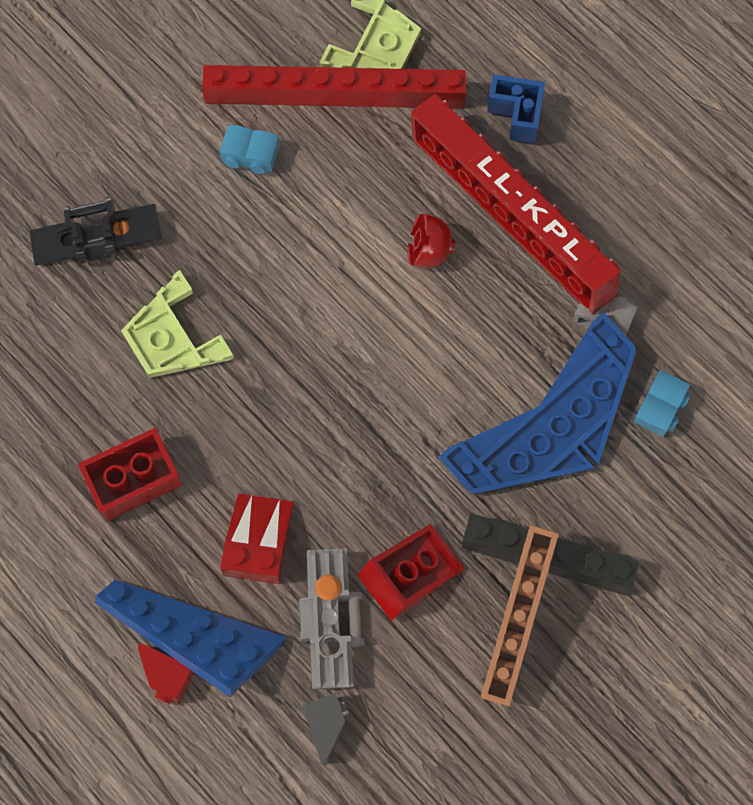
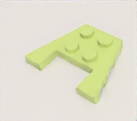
M351 0L352 7L373 14L354 53L329 44L319 62V66L404 69L421 35V28L397 9L393 10L389 7L385 0Z
M180 270L172 276L173 279L165 287H162L156 293L157 296L148 306H144L121 330L149 378L229 361L234 358L221 335L195 348L173 314L170 306L193 294L192 288Z

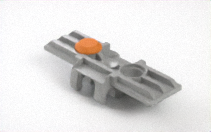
M347 548L307 550L308 597L298 601V611L301 617L299 642L304 644L310 641L312 689L354 687L352 647L365 645V639L361 636L360 600L363 599L362 593L349 592ZM339 602H348L350 636H340ZM335 642L340 647L337 653L330 655L323 651V644Z

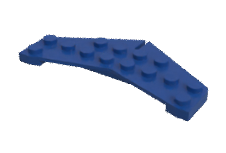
M603 312L591 323L538 407L449 447L438 459L465 490L474 495L594 469L577 447L579 446L596 465L599 464L636 354L634 344Z

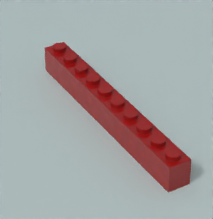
M203 65L202 91L205 104L417 108L432 95L436 94L441 100L449 102L453 109H464L466 70Z

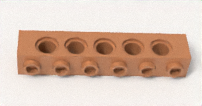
M534 525L529 526L482 690V699L510 706L558 539V532Z

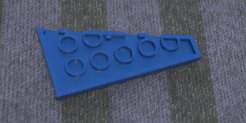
M118 580L111 582L95 596V604L229 697L241 688L285 644L286 640L285 636Z

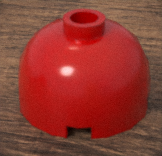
M419 214L410 235L414 236L413 245L408 243V262L410 265L419 268L430 269L441 265L448 255L453 254L455 239H452L451 229L444 220L431 214Z

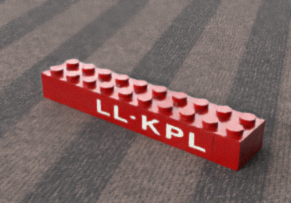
M434 94L411 112L413 141L568 293L586 307L592 315L617 297L621 273L618 264L611 258L607 259L593 240L585 238L580 228L574 222H569L563 216L558 206L550 204L538 187H532L525 180L524 175L519 169H513L500 151L495 152L482 134H477L472 130L469 122L464 117H459L453 111L449 102L441 100Z

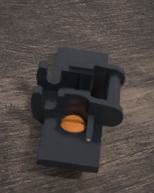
M107 197L106 201L74 208L66 206L64 207L65 223L29 230L35 266L70 258H76L82 264L118 256V250H123V247L161 239L155 203L115 212L112 197ZM97 213H108L101 218V225L82 228L80 223L73 220L74 218ZM68 235H73L74 244L64 246L63 239Z

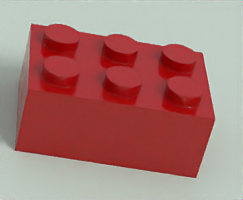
M156 427L78 463L79 469L105 522L183 486Z

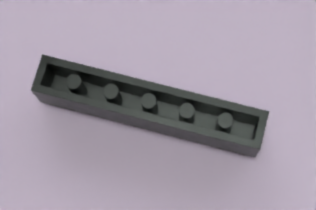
M470 513L463 537L462 549L519 565L529 529ZM558 538L548 573L628 596L633 587L639 561Z

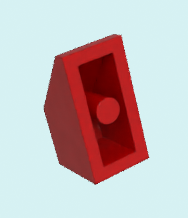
M140 643L138 651L149 687L156 693L154 698L168 705L172 701L180 704L195 673L176 659Z

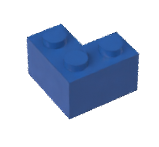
M493 74L487 113L512 117L509 140L535 144L545 82Z

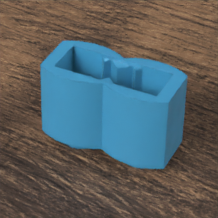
M228 125L219 153L221 161L230 168L248 167L251 171L258 174L272 172L281 145L278 135L270 132L253 131L242 126Z
M659 370L633 422L664 437L667 430L672 433L679 420V417L675 416L678 408L684 409L691 397V394L687 392L690 384Z

